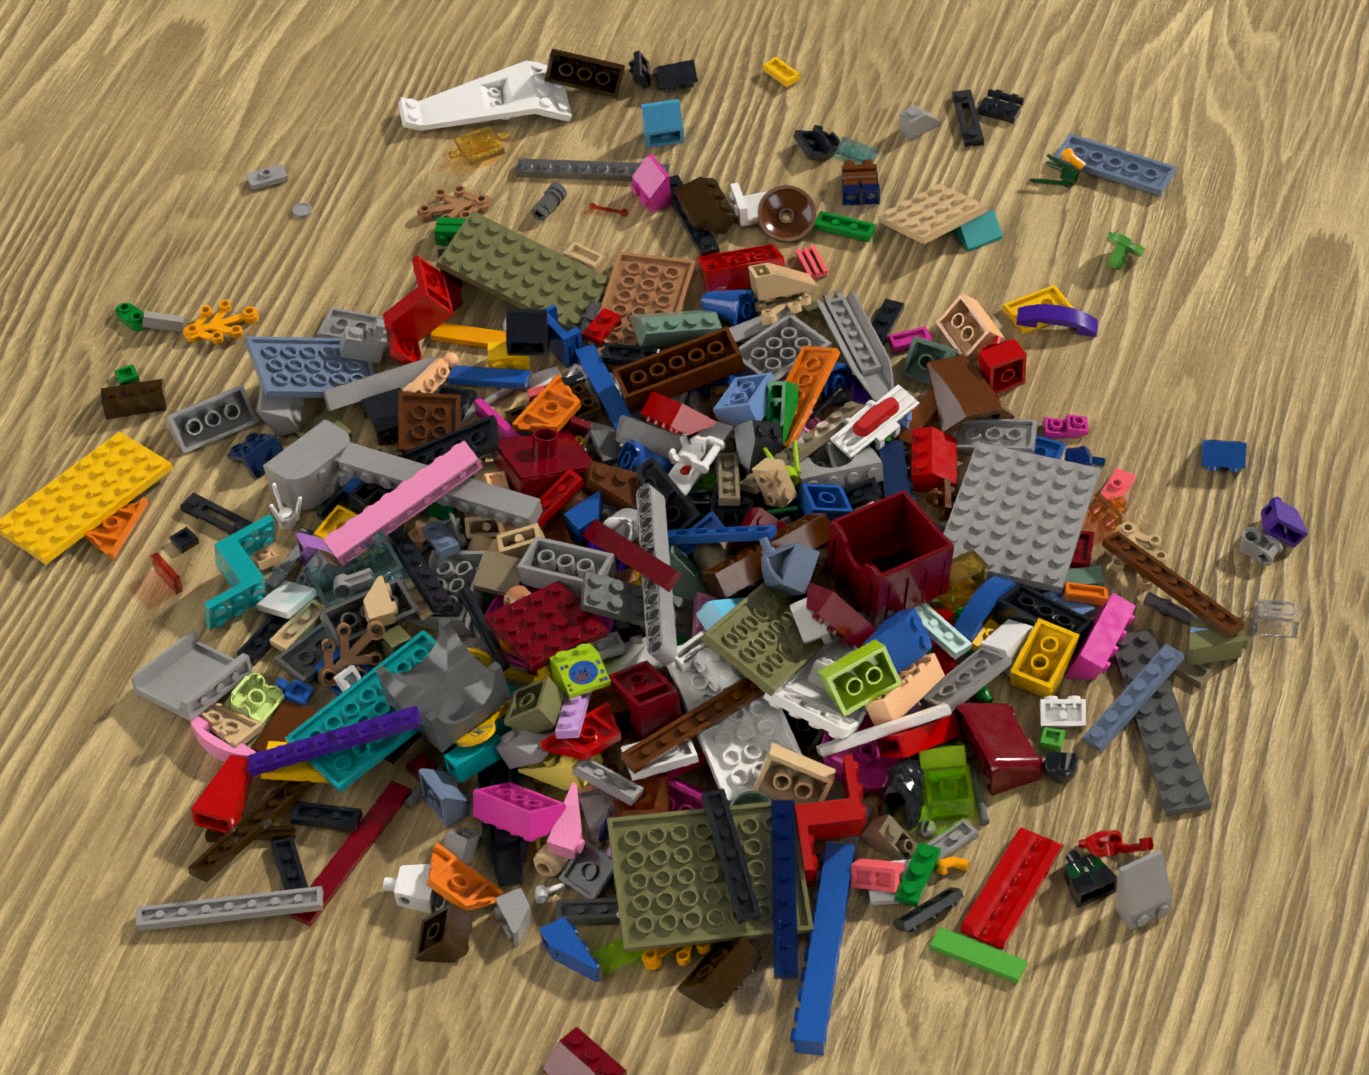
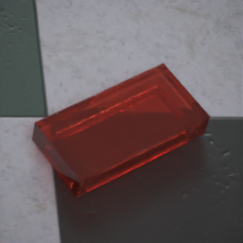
M156 552L151 555L155 572L175 594L182 592L180 576L159 553Z

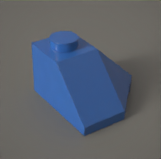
M599 491L564 514L572 541L583 542L586 540L582 535L594 519L599 522L601 521L603 502Z

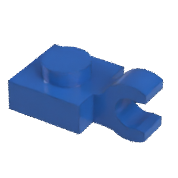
M278 678L274 684L282 690L285 700L306 706L315 694V687L297 679L290 683L283 678Z

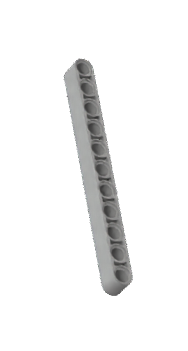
M647 483L642 485L636 493L639 545L642 549L670 566L665 498ZM642 576L647 652L661 664L667 666L677 656L672 590L667 592Z

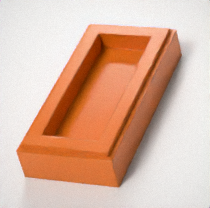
M1065 582L1063 587L1064 601L1103 606L1109 598L1107 587Z

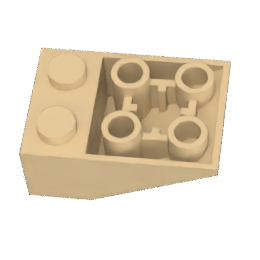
M771 263L748 266L751 288L759 301L768 302L772 301L775 297L787 298L791 297L794 293L801 292L806 294L812 292L813 289H818L812 277L804 272Z

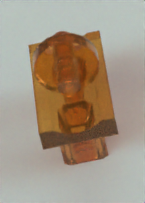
M1098 491L1094 495L1096 501L1089 506V511L1096 519L1105 512L1107 515L1100 521L1104 528L1110 531L1124 523L1122 521V514L1127 510L1125 508L1126 499L1123 496L1116 498L1111 496L1108 501Z

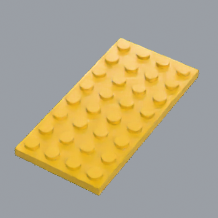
M119 431L0 519V535L46 565L84 537L85 532L88 530L92 531L105 518L112 516L119 508L124 507L173 470L172 463Z

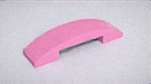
M198 716L190 721L193 733L200 745L222 762H226L230 755L249 759V755L256 753L242 743L233 748L215 737L210 732L208 722Z

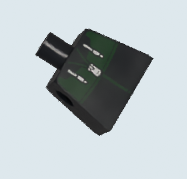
M1073 850L1066 855L1065 859L1068 863L1064 866V880L1077 908L1116 892L1117 876L1099 858L1092 854L1081 857L1077 850Z

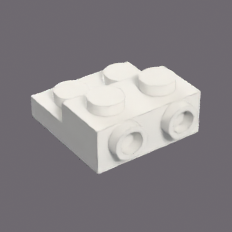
M709 647L697 652L693 659L697 670L704 674L709 687L717 694L745 678L738 669L727 663L722 656Z

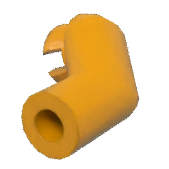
M1066 148L1061 153L1062 160L1071 164L1079 171L1086 164L1074 155L1073 150L1070 148Z
M953 856L939 859L936 863L935 871L942 875H947L948 868L967 872L970 860Z

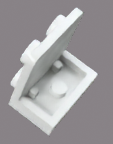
M738 183L730 184L731 192H728L730 204H733V211L738 218L740 226L759 223L757 216L758 206L762 197L767 192L743 196Z

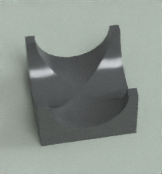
M446 617L438 622L439 634L433 649L416 667L399 674L389 673L383 665L375 670L387 703L396 711L417 706L420 710V727L416 729L442 753L512 698L501 665L495 661L488 669L481 664L462 643L451 621Z

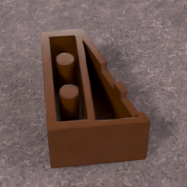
M592 461L585 471V484L582 487V491L589 495L599 491L602 502L604 504L607 502L618 509L617 511L625 508L637 510L636 493L641 487L637 472Z

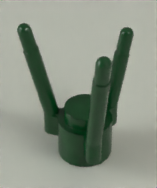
M1047 154L1049 159L1062 167L1048 161L1045 164L1061 171L1060 178L1063 181L1029 179L1030 182L1068 187L1069 184H1076L1080 171Z

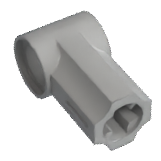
M367 568L351 575L340 574L336 576L333 581L334 597L339 601H345L351 598L353 594L370 589L376 581L372 569Z

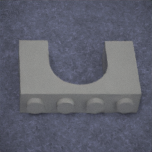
M867 445L854 457H848V464L835 468L817 466L807 456L799 462L802 473L798 475L800 480L795 487L798 492L802 483L841 485L843 489H847L872 477H875L877 482L884 481L883 464L870 445Z

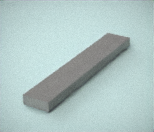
M431 356L324 390L322 392L327 409L331 411L399 387L403 388L413 382L433 363L435 357Z

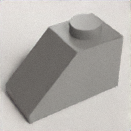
M915 105L899 113V130L910 140L941 125V121L933 114Z
M467 827L449 831L446 834L443 847L468 864L483 843L482 833Z

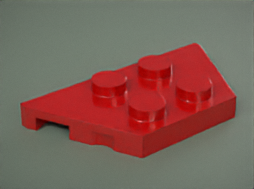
M606 702L585 715L579 738L557 739L556 733L540 741V749L581 760H588L621 740V732L618 725H616L614 715L611 713L610 704Z

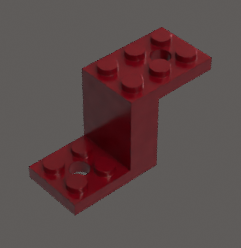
M647 660L608 675L612 688L629 704L635 743L644 740L682 716L678 690ZM693 744L699 762L660 774L668 780L690 770H695L707 764L705 755Z

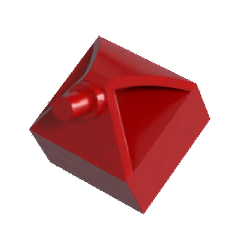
M995 336L993 342L984 346L978 352V372L996 394L1026 382L1027 354L1015 339L1002 341V337Z

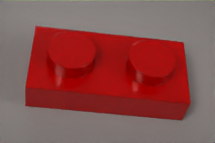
M603 308L582 333L583 339L600 346L621 321V314Z

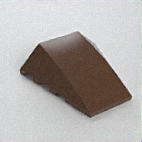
M964 355L927 362L929 380L934 391V403H936L938 409L937 417L941 423L940 431L946 434L960 431L964 421L992 416L993 419L1015 418Z

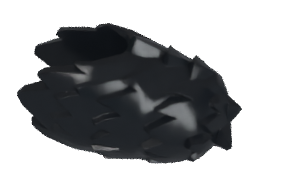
M906 757L887 769L885 774L886 781L880 790L878 813L879 817L889 814L893 817L897 808L905 805L909 830H913L921 819L922 807L924 806V781L922 776L924 771L918 766L919 760H911L910 757Z

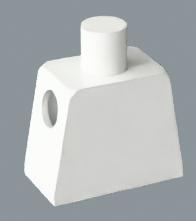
M430 864L402 865L397 878L385 877L383 890L394 892L398 906L432 914L437 892L426 885Z

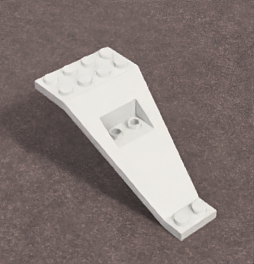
M528 60L420 101L401 97L398 102L403 127L418 131L497 119L509 120L510 117L538 114L569 122L572 114L565 86L544 81L547 65Z
M862 611L859 612L863 618L873 625L869 616H866ZM884 619L883 621H881L880 624H877V625L874 626V627L876 628V630H877V629L880 627V625L885 621V619ZM833 636L832 642L825 644L774 695L770 696L765 693L763 699L769 701V704L775 708H783L789 711V715L794 718L805 719L809 722L810 726L816 729L822 728L828 731L829 735L833 738L844 739L858 731L867 709L864 705L843 717L825 691L817 671L857 650L856 648L850 650L840 643L842 639L839 636Z

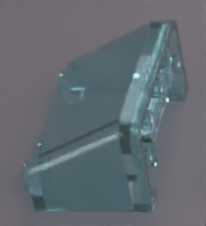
M383 530L373 534L375 541L372 545L370 543L366 545L367 552L354 558L343 567L341 565L330 571L329 567L326 566L324 571H320L316 566H313L306 570L325 608L346 600L344 598L336 599L333 594L334 578L340 574L351 575L370 568L374 573L375 579L383 576L385 583L397 577L402 582L404 581L406 571ZM362 591V592L353 594L352 597H354V596H356V595H358V594H361V593H363V592H365V591Z

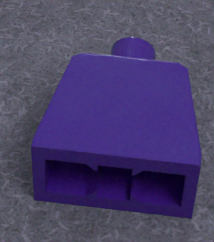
M1280 497L1272 498L1262 509L1261 519L1264 533L1294 548L1308 535L1298 510L1284 503Z

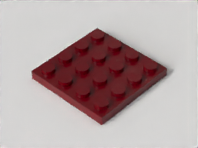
M560 580L484 616L485 623L532 673L549 665V658L555 656L560 651L577 648L580 644H592L608 636V629L592 613L580 610L581 602Z

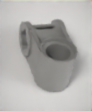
M1249 527L1245 528L1242 532L1239 550L1242 554L1253 558L1262 565L1270 566L1274 561L1273 558L1282 552L1283 546L1277 539L1260 532L1256 528Z

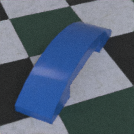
M997 575L988 579L966 604L954 628L972 642L983 628L982 622L994 608L997 600L1016 586V583Z

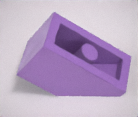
M300 532L296 534L301 562L304 567L318 549L332 552L322 538Z

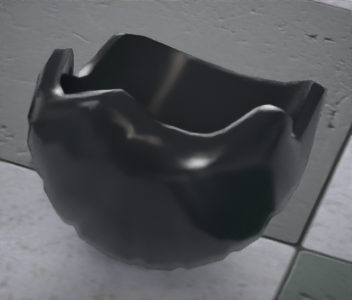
M1066 752L1047 753L1043 765L1044 773L1050 781L1063 784L1070 782L1078 771V754Z

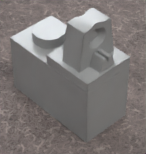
M376 318L373 327L366 326L365 329L345 326L339 343L340 357L380 363L387 343V333L383 324L384 320Z

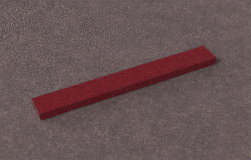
M594 519L582 535L586 540L603 551L614 554L617 560L667 592H670L682 577L679 571Z
M391 781L360 821L356 832L350 834L311 885V887L322 886L323 910L403 806V802L412 794L410 788ZM323 910L290 915L292 919L311 927Z

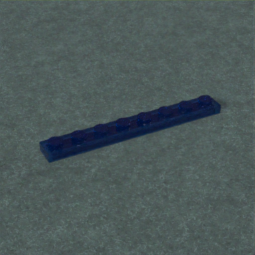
M771 800L773 979H798L795 800Z

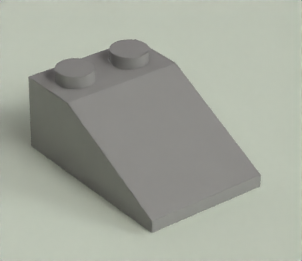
M1160 849L1119 868L1115 910L1130 930L1142 927L1157 917H1164L1171 911L1172 893L1163 852Z

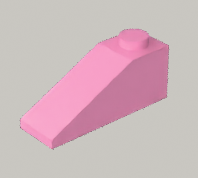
M572 783L564 801L566 809L553 826L547 840V847L550 853L575 860L577 853L582 852L585 840L582 839L577 784Z

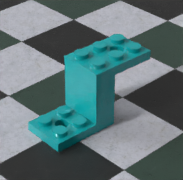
M270 514L214 544L215 565L227 580L231 589L204 603L205 624L210 630L224 625L227 620L234 616L242 615L245 610L252 606L256 607V604L265 598V578L250 557L256 551L268 548L275 542L274 519Z

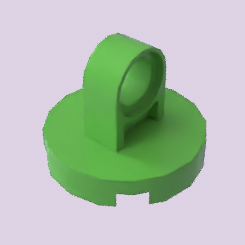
M1109 232L1106 238L1110 244L1115 246L1108 264L1114 269L1120 270L1129 254L1142 257L1145 251L1142 245L1138 244L1136 247L1132 239L1119 233Z

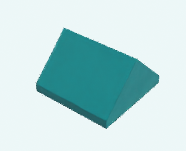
M994 209L951 230L967 251L1003 239Z

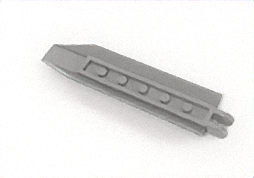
M836 290L834 292L835 299H831L828 293H823L824 303L816 299V303L851 371L871 398L877 402L894 388L891 360L854 291L845 298L840 290Z

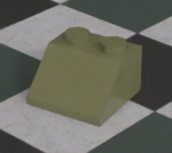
M549 677L513 692L504 724L508 727L534 733L550 730L557 724L565 694Z

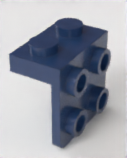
M254 432L249 434L243 443L234 445L226 456L231 460L243 461L251 477L258 478L265 472L263 465L284 449L276 435Z

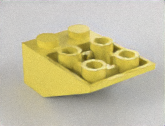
M551 752L541 762L522 766L518 769L519 773L563 790H569L572 783H576L577 790H580L588 783L572 774L574 767L581 759ZM600 752L590 758L599 764L604 762Z

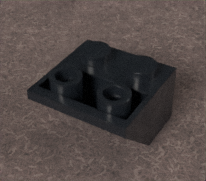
M547 309L506 310L508 356H548L550 332Z

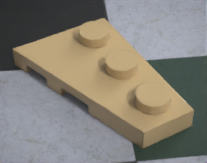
M218 702L213 703L198 715V717L208 722L209 728L218 737L233 748H236L240 743L245 745L263 731V723Z

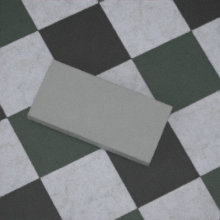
M331 307L316 335L317 338H341L345 326L365 329L366 326L373 327L376 318L383 320L384 318L382 316ZM387 341L384 352L390 353V346Z
M973 419L964 421L960 431L952 432V437L957 440V453L973 454L977 442L1034 454L1038 422L1037 420Z
M981 647L945 675L919 702L929 708L945 703L950 706L952 712L955 710V706L964 703L1012 664L1011 658Z

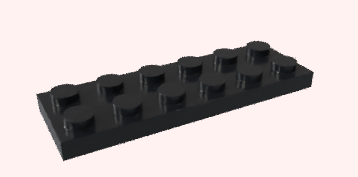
M491 415L396 456L429 466L437 457L449 452L454 445L465 441L477 458L500 449L497 419L494 415Z

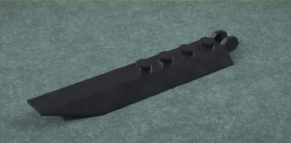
M503 758L477 773L478 789L507 782L524 787L523 774L519 773V767L509 769ZM481 820L483 845L499 887L523 883L528 841L524 840L521 836L511 835L509 831L497 829L495 825L483 823Z

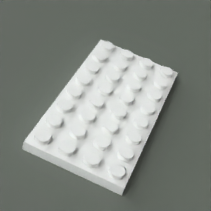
M699 641L697 644L692 646L690 649H688L678 657H683L688 652H690V650H692L694 647L700 645L703 641ZM675 661L667 665L686 713L717 695L709 687L706 677L697 670L696 666L683 673L681 667L675 665ZM764 695L697 736L719 789H725L729 804L740 793L752 791L771 743L802 755L782 708L778 709L771 706L769 701L763 699Z

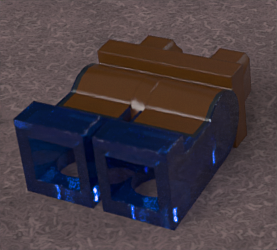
M872 159L864 160L860 165H855L854 161L847 160L842 165L843 206L860 205V188L862 192V205L880 204L877 164H874ZM871 193L874 194L876 197L868 199L865 197V195ZM853 194L856 196V198L853 200H849L846 198V196Z

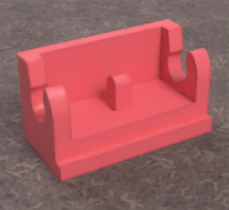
M859 858L851 864V887L895 893L902 879H899V875L904 870V863Z

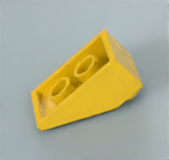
M1038 618L1010 670L1011 685L1043 698L1045 696H1054L1061 684L1079 639V634Z

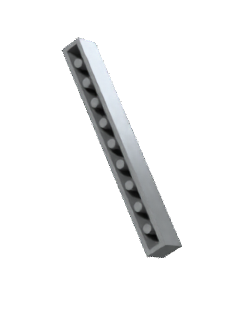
M351 442L348 443L338 460L341 473L345 476L358 478L366 483L381 485L383 488L394 490L400 483L409 480L420 469L428 466ZM467 478L435 501L442 506H451L462 512L467 511L482 518L494 519L499 523H507L518 529L537 523L543 511L539 498L472 478Z

